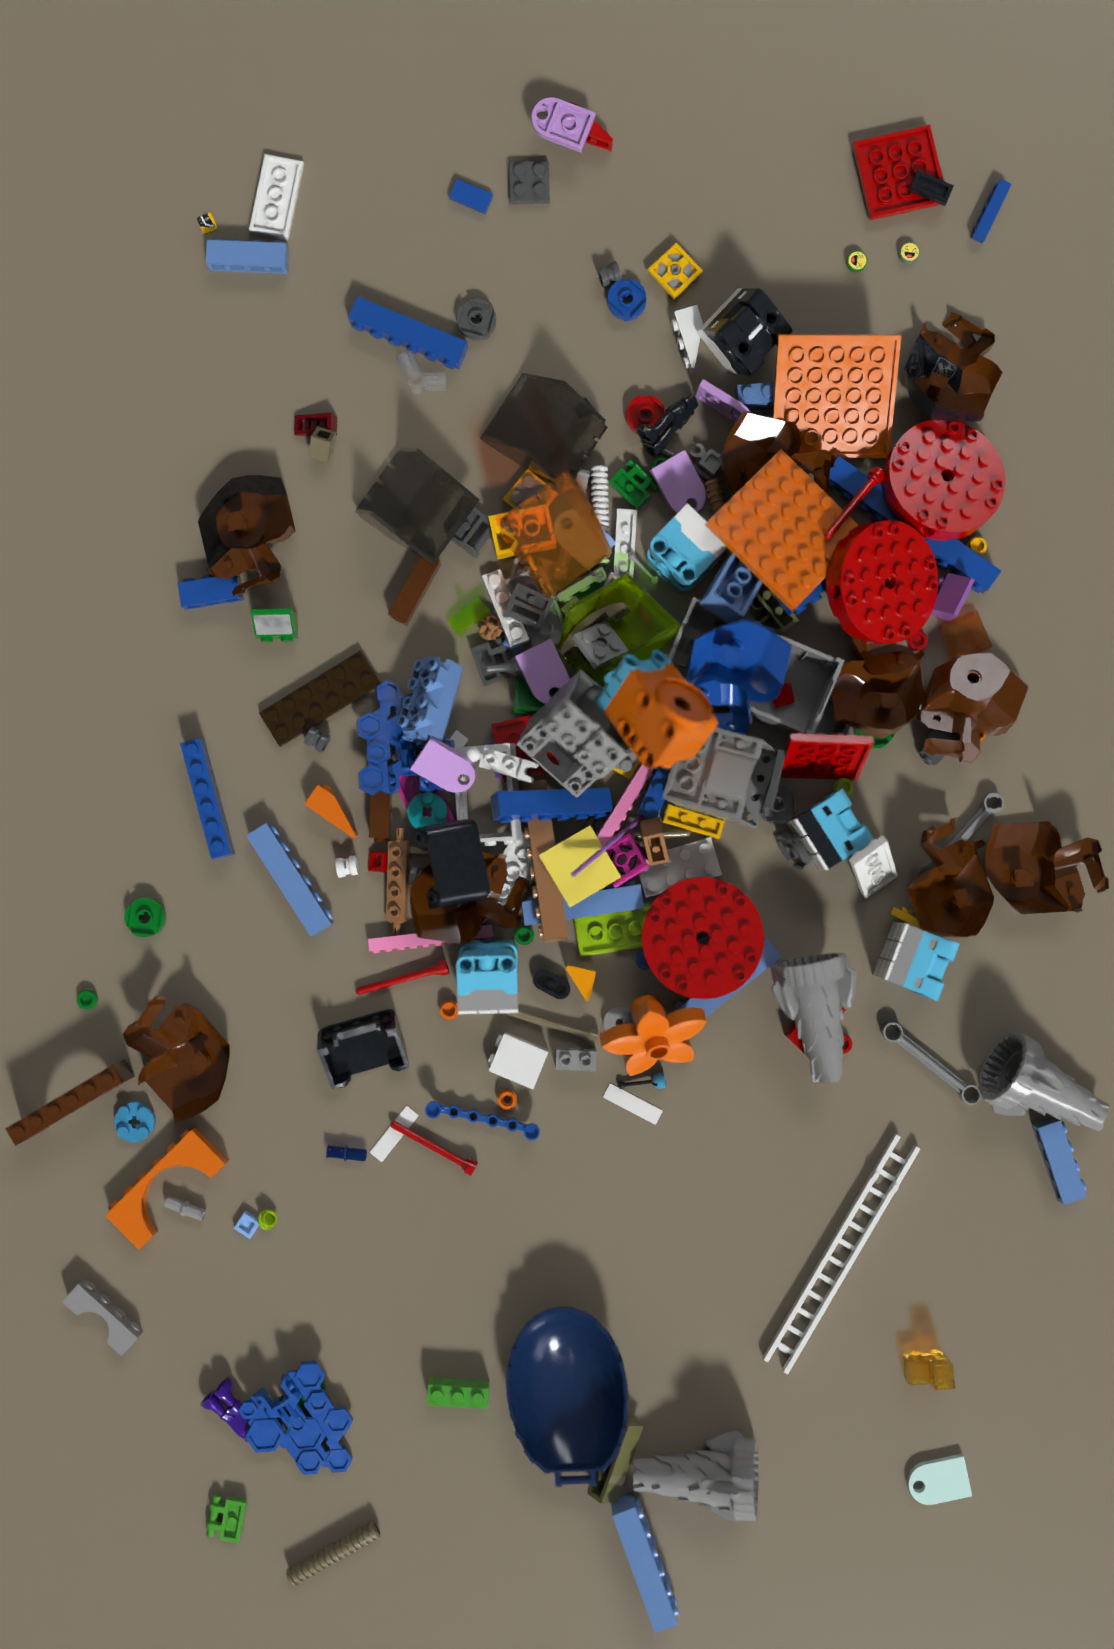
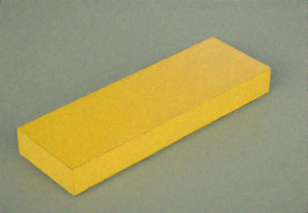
M668 803L662 823L720 839L725 820Z

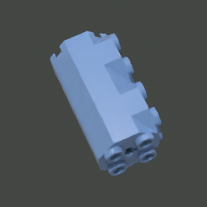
M437 656L424 657L422 660L419 659L414 663L411 678L408 682V688L412 690L413 695L411 697L407 696L403 700V706L397 720L398 726L403 730L402 739L416 743L417 747L422 749L430 737L436 738L441 742L444 741L463 674L462 666L448 659L445 662H441V657Z

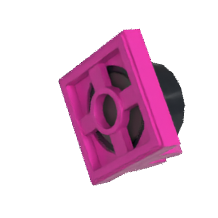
M632 833L626 834L606 850L621 878L612 882L615 888L649 868L646 861L648 857L643 853L644 849L636 842Z

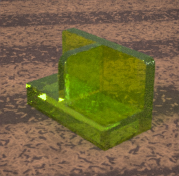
M477 597L465 608L462 607L461 611L447 621V623L458 637L461 638L475 627L480 619H484L485 616L491 613L488 607Z

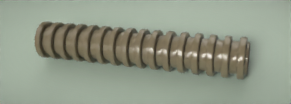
M370 1521L369 1525L365 1524L364 1528L360 1527L358 1531L354 1530L353 1534L349 1533L347 1537H342V1540L339 1539L336 1543H332L331 1547L326 1546L325 1549L320 1550V1553L316 1552L314 1556H309V1559L305 1558L303 1562H298V1565L295 1564L292 1568H288L286 1573L288 1581L291 1585L296 1586L298 1583H302L303 1579L307 1580L309 1576H314V1573L317 1574L320 1570H324L325 1566L330 1567L331 1564L336 1563V1560L340 1561L342 1557H347V1554L351 1555L353 1551H358V1548L361 1549L364 1545H368L369 1541L374 1542L375 1538L379 1539L380 1530L378 1525L374 1521Z

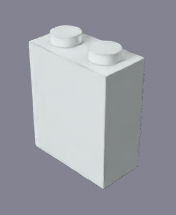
M504 1032L503 1036H498L495 1046L498 1047L496 1054L491 1053L488 1060L489 1071L534 1089L549 1050Z

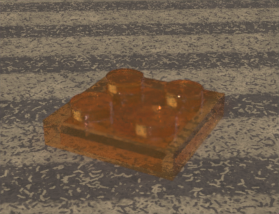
M977 610L939 625L952 659L975 654L992 647Z

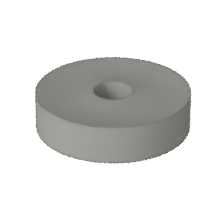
M623 1006L609 1009L603 1019L605 1030L617 1026L615 1023L617 1019H622L623 1024L634 1023L631 1011Z

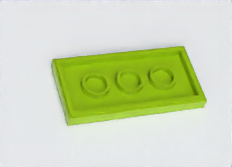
M644 906L642 909L574 918L580 957L642 948L643 924L651 906Z

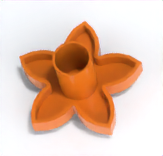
M644 995L635 999L630 1005L634 1023L617 1025L599 1034L602 1048L610 1053L623 1055L626 1071L629 1076H633L648 1070L660 1059L672 1063L693 1061L694 1052L689 1038L700 1032L707 1019L703 1008H685L666 1015L659 997Z

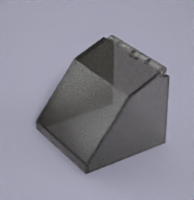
M522 373L480 439L526 470L529 469L537 477L562 489L563 486H570L576 477L572 472L580 471L587 460L584 454L587 456L591 454L598 443L594 439H601L608 427L605 425L606 419L566 381Z
M401 448L390 461L396 468L393 470L387 465L378 478L384 483L383 486L375 482L367 493L373 500L370 502L363 498L355 512L390 539L428 563L434 564L480 499L420 449Z

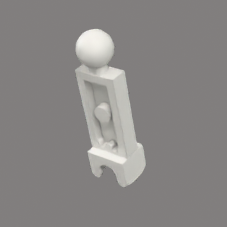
M470 746L465 751V756L472 760V762L480 760L478 767L533 783L534 781L526 772L529 767L537 768L538 763L484 747L483 753L475 746Z

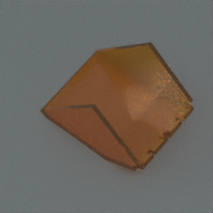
M565 472L554 480L558 487L557 489H554L552 484L549 483L536 493L540 501H537L536 497L532 495L519 504L524 511L523 513L515 507L505 514L500 521V536L546 599L552 597L612 554L610 545L590 502L576 479L569 472Z

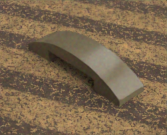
M620 602L593 612L572 630L566 638L560 653L570 660L581 651L572 639L574 634L604 620L608 621L610 618L617 623L629 614L631 609L624 602Z

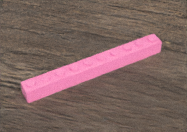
M642 763L640 764L613 807V811L610 812L596 835L602 846L614 838V832L618 831L621 827V821L626 819L627 811L632 809L634 800L639 798L640 790L645 788V782L652 777V771L657 767L647 769Z
M482 925L480 932L472 940H479V938L491 939V937H494L493 925ZM416 933L368 939L369 952L372 951L373 953H380V950L390 952L397 948V951L405 950V947L415 949L422 945V948L430 947L429 944L440 946L442 943H445L444 941L420 938Z

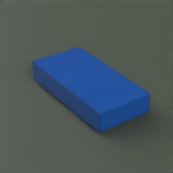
M456 179L449 195L450 200L483 214H486L493 198L492 193L459 179Z

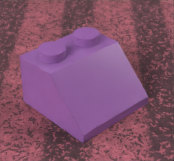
M950 573L938 579L937 598L931 615L945 622H949L957 617L975 580Z

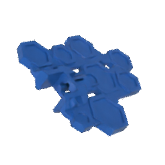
M389 680L384 681L376 686V697L380 708L373 713L368 712L356 721L357 736L366 740V756L368 766L358 772L359 789L371 795H375L380 791L386 794H396L400 789L399 776H417L419 792H432L435 789L442 791L443 788L410 770L411 765L417 758L416 743L402 739L403 730L397 724L403 700L407 696L400 692L399 685ZM394 706L396 716L387 720V717L391 715L390 707ZM445 736L443 743L451 748H455L454 740ZM391 744L395 746L396 762L387 767V761L391 759Z
M318 1361L301 1362L297 1370L288 1371L283 1374L280 1385L285 1393L275 1400L271 1398L265 1388H261L252 1394L249 1400H243L238 1411L243 1419H249L250 1427L245 1438L256 1453L276 1451L280 1445L281 1448L288 1450L303 1475L317 1474L321 1466L329 1467L332 1473L346 1472L353 1458L346 1446H342L339 1442L342 1435L348 1431L353 1417L346 1406L335 1407L326 1391L321 1388L320 1385L325 1377V1371ZM302 1395L306 1399L304 1406L311 1416H306L298 1405ZM276 1417H281L285 1425L288 1427L287 1432L285 1431V1429ZM325 1436L327 1437L326 1443L330 1448L329 1450H325L321 1445Z

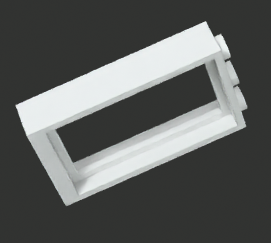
M514 743L475 746L481 753H483L484 747L516 757V746ZM455 747L453 749L465 755L468 747ZM465 774L459 776L460 780L466 781ZM506 775L507 791H519L518 779ZM467 791L455 792L457 820L468 819ZM520 819L510 822V832L479 834L480 841L484 842L485 846L497 845L496 841H504V845L516 844V840L522 839Z

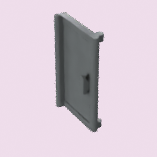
M778 749L765 810H761L760 813L768 816L769 811L773 809L776 793L779 790L785 750Z

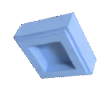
M245 1210L234 1226V1229L250 1239L259 1226L257 1217Z

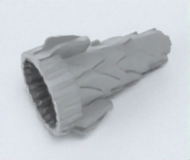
M841 952L808 955L772 964L770 968L773 979L771 987L773 995L787 1017L795 1020L798 1039H802L805 1054L809 1058L813 1082L832 1083L839 1081L843 1073L842 1047L844 1045L841 1020L844 1017L841 1003L845 1007L853 1006L857 979L856 971L849 966L845 953Z
M1017 1031L1009 1032L992 1046L983 1061L979 1073V1091L983 1099L989 1102L992 1110L997 1114L1024 1116L1026 1113L1025 1109L1031 1108L1044 1116L1047 1113L1057 1119L1063 1118L1078 1126L1082 1124L1085 1127L1100 1131L1104 1128L1103 1123L1107 1118L1108 1108L1110 1107L1107 1102L1095 1097L1088 1089L1074 1082L1075 1078L1058 1069V1065L1048 1061L1043 1053V1049H1041V1045L1037 1041Z
M732 1431L708 1439L706 1445L710 1451L692 1450V1453H671L669 1456L654 1455V1458L634 1459V1491L655 1492L662 1496L678 1497V1501L699 1502V1506H707L708 1510L733 1522L757 1521L759 1456L756 1439L744 1438L739 1431Z

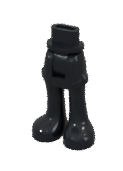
M690 394L687 398H681L680 401L668 407L664 415L654 425L640 424L636 428L638 436L645 441L643 447L648 454L656 457L673 433L682 429L690 417L693 416L694 410L699 406L693 394Z

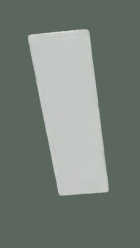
M611 1083L603 1098L655 1125L663 1112L661 1109L619 1089Z
M406 1106L395 1121L410 1128L419 1115ZM390 1126L370 1153L383 1162L402 1138L403 1134Z

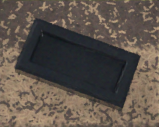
M917 170L909 192L945 206L954 185Z

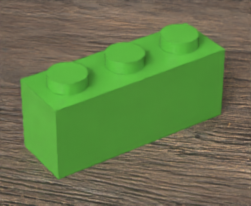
M430 1377L427 1405L488 1409L490 1381Z

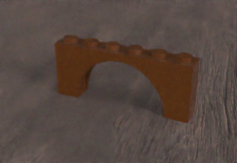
M122 1060L5 1129L14 1145L17 1146L135 1076L126 1060Z

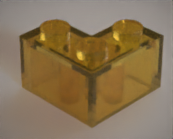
M930 1350L929 1353L912 1351L907 1355H903L905 1379L909 1385L930 1384L935 1391L955 1389L953 1364L944 1352L940 1350Z

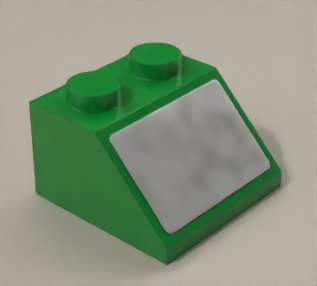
M291 608L251 609L254 634L256 638L261 639V642L269 643L273 642V639H281V642H292L293 639H298V615Z

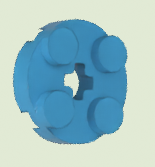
M132 1101L120 1107L114 1118V1127L118 1137L128 1142H139L147 1138L153 1132L156 1125L155 1113L153 1110L151 1111L146 1103L141 1101ZM133 1116L140 1120V1124H137L136 1127L130 1123Z

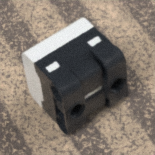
M738 288L697 332L727 371L733 374L752 376L764 363L763 357L774 346H777L778 334H791L793 330L763 290L760 288Z

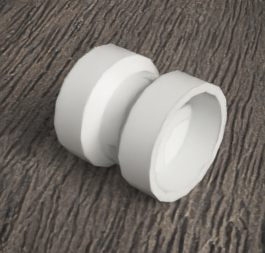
M356 855L349 856L347 859L342 857L335 859L338 878L345 877L347 874L352 876L359 875Z

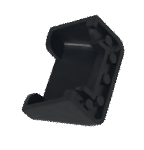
M463 819L413 829L415 842L420 847H428L435 886L431 887L427 893L429 909L466 904L488 897L490 894V884L478 827L473 819Z
M392 1009L329 1025L318 1032L317 1051L332 1089L347 1086L351 1081V1075L388 1064L390 1069L395 1071H402L409 1067V1060L398 1020Z

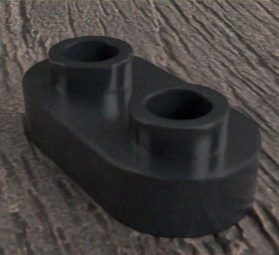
M545 969L535 972L533 984L536 988L556 999H564L569 995L570 985L566 980ZM540 976L547 978L545 983L539 981ZM558 985H562L564 987L563 992H558L556 990Z

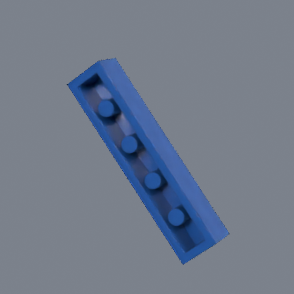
M1002 179L995 183L993 187L994 192L993 194L990 193L987 199L989 202L982 209L984 213L982 216H979L977 220L978 225L977 227L974 226L971 232L973 234L971 239L979 243L984 242L1012 185L1011 183Z

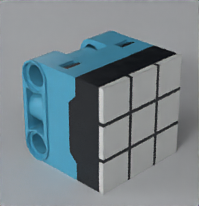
M843 788L829 793L821 798L820 801L786 822L794 835L798 834L802 838V845L812 855L813 860L810 862L816 871L830 869L858 850L867 847L874 840L866 825L860 824L849 808L852 803Z

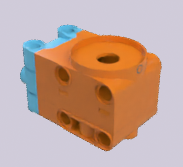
M654 650L649 658L643 661H639L630 654L624 655L617 668L605 676L604 681L606 685L595 700L596 705L606 715L631 751L647 769L659 766L671 768L676 762L693 759L717 727V718L712 713V707L707 697L697 687L687 682L668 659L667 655L660 650Z

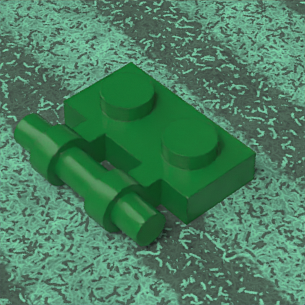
M630 459L626 465L631 470L627 473L621 468L610 479L608 484L635 510H638L651 496L646 489L650 487L655 492L659 487L652 475L649 476L639 463L636 464ZM635 475L644 481L641 485L633 478Z

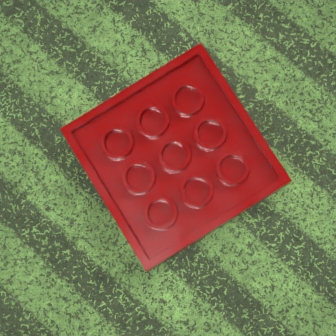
M930 124L853 142V152L870 221L940 205L909 192L917 170L943 181Z
M802 732L790 734L785 749V760L780 778L831 780L847 778L849 780H858L874 744L873 736H866L864 734L856 736L845 734L825 735L824 733L805 734Z

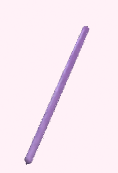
M640 815L574 870L571 876L575 877L642 821L643 816Z

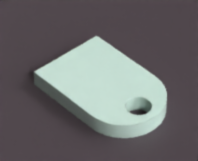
M963 1454L920 1462L910 1470L907 1477V1486L911 1495L916 1501L925 1505H933L972 1496ZM916 1481L923 1482V1486L919 1490L913 1488V1484Z

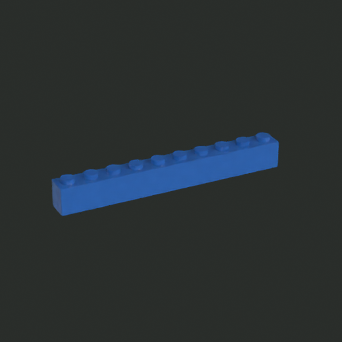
M838 456L834 462V467L830 468L829 489L837 490L841 493L840 495L843 499L851 501L868 481V476ZM880 484L874 485L857 506L860 511L871 514L876 522L887 520L901 521L889 509L884 498L886 496L884 487ZM924 538L929 544L934 558L938 562L937 564L942 569L950 570L955 575L974 579L975 581L971 589L977 593L981 592L983 594L988 591L1001 573L1000 569L957 539L936 541Z

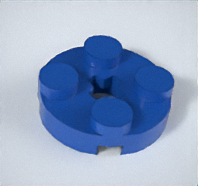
M618 280L608 291L607 305L610 312L618 319L626 322L637 318L643 313L646 306L645 289L636 280ZM631 296V303H623L622 297Z

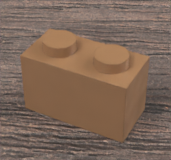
M660 817L640 821L649 865L669 862Z

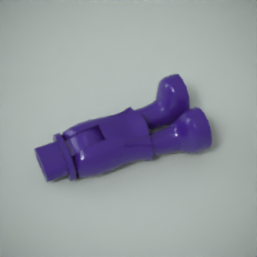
M227 1377L218 1385L215 1391H211L202 1400L200 1405L204 1409L212 1410L220 1416V1419L225 1421L239 1437L248 1442L245 1436L250 1427L249 1419H243L238 1412L242 1403L231 1393L233 1382ZM219 1399H221L226 1405H228V1407L225 1408L219 1401Z

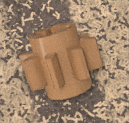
M492 615L480 619L477 625L480 628L478 631L480 636L486 640H495L503 631L500 628V620Z

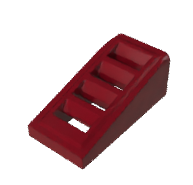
M332 413L295 415L294 435L311 436L317 426L319 427V421H321V428L334 431L337 436V417ZM303 421H305V430H303Z

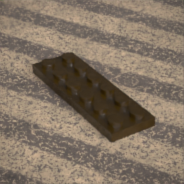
M358 651L259 712L279 747H282L310 730L312 726L318 725L375 690L376 686L381 683L362 652Z

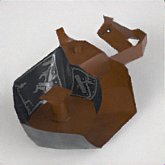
M951 312V315L942 325L965 344V348L960 349L957 343L941 333L929 331L925 326V322L904 367L905 381L910 399L920 411L932 420L981 422L990 397L1003 373L997 364L983 357L994 345L995 334L986 328L982 330L963 319L961 315Z

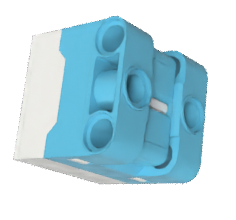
M688 503L652 539L646 554L647 563L664 581L681 594L688 593L724 556L728 549L705 526L707 522Z

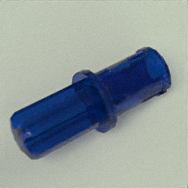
M328 1145L326 1158L344 1159L345 1162L347 1160L366 1161L367 1150L349 1148L348 1145L346 1147Z

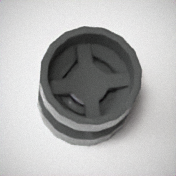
M616 261L609 263V266L606 268L604 266L597 268L598 278L602 287L609 286L610 281L617 282L622 280Z
M312 726L304 739V743L308 746H315V749L322 753L327 747L331 736L327 733L321 734L318 728Z

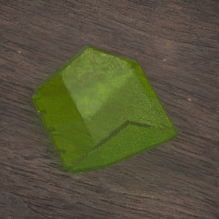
M626 573L567 607L558 649L561 650L566 638L582 620L593 612L615 603L624 602L631 609V612L617 623L611 618L608 620V623L629 650L627 654L633 655L639 661L647 660L654 650L663 652L680 630L681 624ZM582 651L570 660L561 654L569 664L576 660L577 662L572 667L577 672L582 669L603 688L606 685L604 681L605 676L612 670H615L624 657L623 655L618 658L612 666L608 665L603 670L602 667L594 669L591 664H588L582 656Z

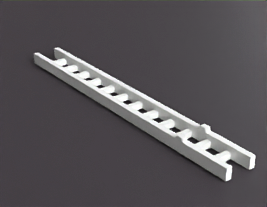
M895 1133L762 1357L764 1361L769 1362L777 1347L782 1352L789 1353L790 1356L782 1368L783 1372L787 1375L920 1151V1148L914 1145L906 1159L893 1153L892 1151L901 1138ZM889 1156L902 1164L895 1177L882 1169ZM879 1174L892 1181L885 1194L872 1187ZM869 1191L882 1198L875 1211L862 1204ZM859 1208L872 1216L865 1228L852 1221ZM848 1226L862 1233L855 1246L842 1239ZM838 1243L852 1250L845 1263L832 1256ZM828 1260L841 1267L835 1280L821 1273ZM818 1277L831 1285L825 1297L811 1290ZM808 1295L821 1302L814 1315L801 1307ZM798 1312L811 1320L804 1332L791 1325ZM787 1330L801 1337L794 1350L780 1342Z

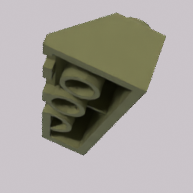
M630 1416L627 1419L626 1431L621 1447L614 1461L611 1462L604 1472L597 1471V1486H591V1484L588 1486L587 1494L600 1504L617 1503L644 1426Z

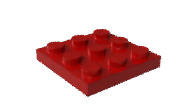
M533 715L491 724L495 744L514 743L516 746V757L537 763L517 745L528 720ZM546 752L548 759L553 764L559 765L557 758L553 754ZM538 764L537 768L529 767L526 773L532 777L548 772ZM502 774L505 783L507 782L506 775Z

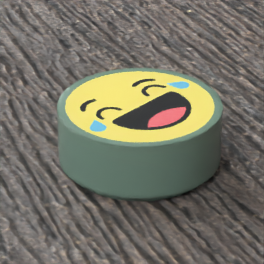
M913 242L903 244L899 250V258L905 264L914 263L920 254L919 247Z

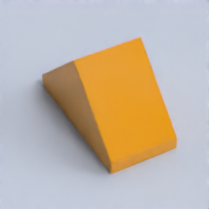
M570 964L566 965V970L587 1002L590 1000L596 970Z

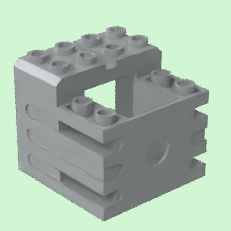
M582 669L528 720L524 732L517 742V745L576 798L598 778L602 779L631 751L616 728L595 703L603 687L592 680ZM546 752L553 754L557 758L559 765L553 764L548 759Z
M716 728L693 759L673 764L662 798L679 807L756 828L766 798V791L770 785L778 751L762 739ZM765 757H770L769 763H764ZM760 776L765 777L763 782L758 781ZM758 795L759 799L754 802L753 796ZM753 814V819L748 821L747 815Z

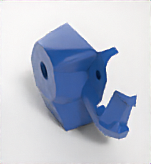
M751 618L727 623L695 640L686 681L697 687L707 697L711 705L729 706V713L714 714L717 718L716 728L730 730L743 735L747 733L752 722L749 701L763 703L778 697L784 683L792 644L770 628Z

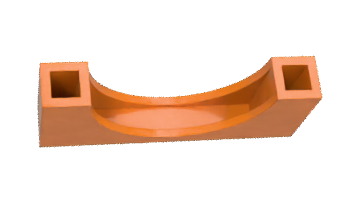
M194 1127L192 1130L187 1128L179 1136L181 1140L177 1144L173 1142L165 1150L167 1154L163 1158L159 1156L151 1164L153 1168L148 1173L144 1171L136 1179L138 1183L134 1187L130 1185L122 1193L124 1197L120 1201L116 1199L108 1206L110 1211L105 1216L138 1250L158 1232L149 1218L146 1196L151 1181L160 1171L173 1166H188L198 1169L212 1178L229 1161L197 1127Z

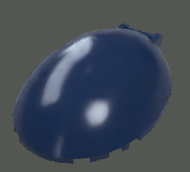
M560 1306L549 1308L536 1314L526 1323L511 1349L506 1376L510 1418L515 1427V1435L517 1439L519 1438L524 1448V1453L531 1463L537 1465L545 1474L555 1473L556 1487L573 1484L597 1486V1471L604 1472L611 1462L614 1461L626 1431L629 1394L623 1359L614 1339L596 1318L585 1311L573 1307ZM590 1471V1475L562 1476V1472Z

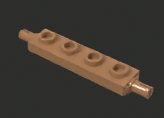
M397 827L395 828V840L388 841L386 921L393 923L392 935H401V923L407 922L410 842L403 840L404 828Z

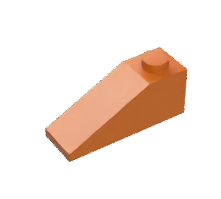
M326 784L323 787L317 785L304 804L356 839L358 834L339 799L333 794L335 790Z

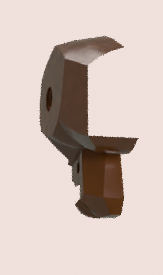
M975 653L960 656L934 668L925 692L928 705L914 718V721L919 720L931 729L959 733L961 739L954 741L928 738L925 740L924 752L933 756L940 754L959 758L960 763L972 764L980 753V733L989 736L1005 734L1016 722L1028 690V685L992 653ZM923 702L921 703V705H920V707H919V710H918L917 712H919V711L921 710V706H922Z
M483 853L490 884V894L488 897L462 904L458 908V905L429 909L427 893L431 887L435 886L430 862L410 886V908L416 935L423 939L462 944L471 942L478 935L482 927L483 918L505 929L518 927L522 918L519 911L525 892L529 891L530 880L519 876L515 880L507 903L501 905L498 900L508 874L505 861L507 856L502 853L500 855Z

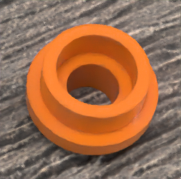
M510 1089L502 1090L497 1097L498 1105L503 1109L513 1108L517 1103L515 1092ZM504 1096H510L511 1101L505 1102L503 1100Z

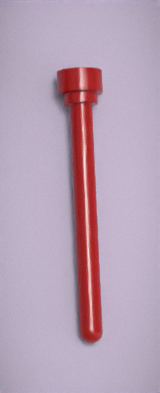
M873 467L867 477L868 481L825 532V539H831L871 488L884 480L886 474L881 468Z
M446 959L439 960L433 967L356 988L355 992L361 995L434 974L441 976L449 975V967Z
M397 1121L390 1123L391 1128L461 1166L465 1174L471 1176L478 1164L476 1160L472 1158L471 1160L468 1158L465 1160Z

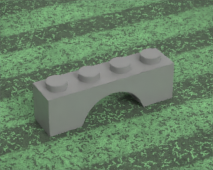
M83 1279L67 1295L62 1303L76 1316L84 1312H94L102 1316L109 1328L107 1344L122 1356L143 1333L140 1330V1326L136 1322L130 1321L122 1309L116 1308L111 1304V1300L106 1295L100 1294L92 1282Z

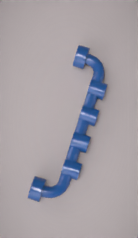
M431 1101L425 1107V1113L429 1118H437L440 1113L448 1114L451 1118H467L472 1123L480 1121L487 1123L491 1127L497 1125L507 1127L509 1131H524L525 1138L531 1141L536 1140L540 1135V1128L537 1124L521 1123L514 1117L509 1119L499 1118L496 1113L489 1115L481 1114L477 1109L468 1111L460 1109L456 1104L446 1106L440 1105L437 1101ZM456 1108L458 1113L452 1114L451 1109ZM471 1113H476V1114H477V1118H475V1119L471 1118V1117H470V1114H471ZM495 1117L497 1121L491 1123L489 1119ZM511 1121H514L516 1123V1126L510 1127L509 1123Z

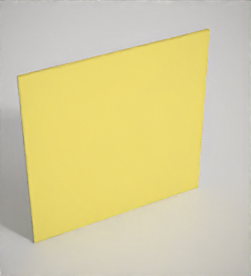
M591 826L586 827L539 855L569 907L621 878L606 851L575 877L571 876L574 870L603 847Z

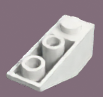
M697 305L674 311L673 319H671L673 331H677L679 337L677 338L678 348L683 350L685 356L683 357L684 367L689 369L690 374L694 372L700 336L697 331L703 325Z

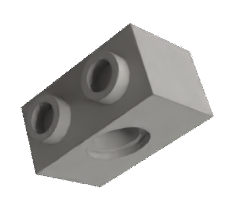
M556 1047L555 1070L596 1072L597 1050L594 1048Z

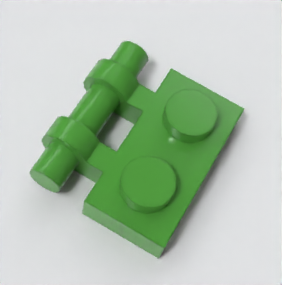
M214 1494L213 1500L209 1505L210 1517L206 1522V1536L214 1537L215 1531H219V1540L239 1543L247 1500L228 1496L226 1503L222 1504L220 1502L221 1495ZM218 1513H223L222 1522L217 1520Z

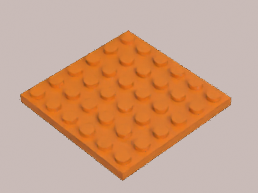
M778 334L772 419L796 423L801 435L799 453L827 450L834 455V458H838V456L842 458L887 457L891 444L901 345L900 334Z
M782 449L705 524L791 611L795 610L827 576L828 565L832 563L834 557L832 553L841 539H844L849 534L850 530L859 525L849 516L831 539H825V532L842 513L843 509Z

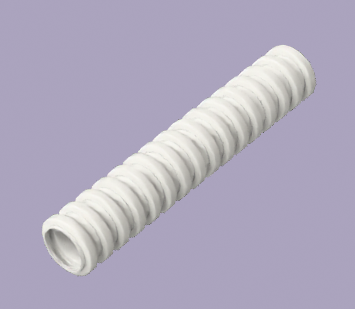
M597 465L590 468L592 472L591 478H593L591 480L593 485L591 486L593 491L591 492L593 497L591 499L593 503L591 505L593 509L591 511L593 515L592 520L606 533H609L607 528L609 527L607 522L609 520L607 516L609 514L607 510L609 508V504H607L609 498H607L608 492L606 491L608 490L606 485L608 484L606 479L608 477L606 473L608 467ZM607 552L596 565H608L610 563L608 559L610 554Z

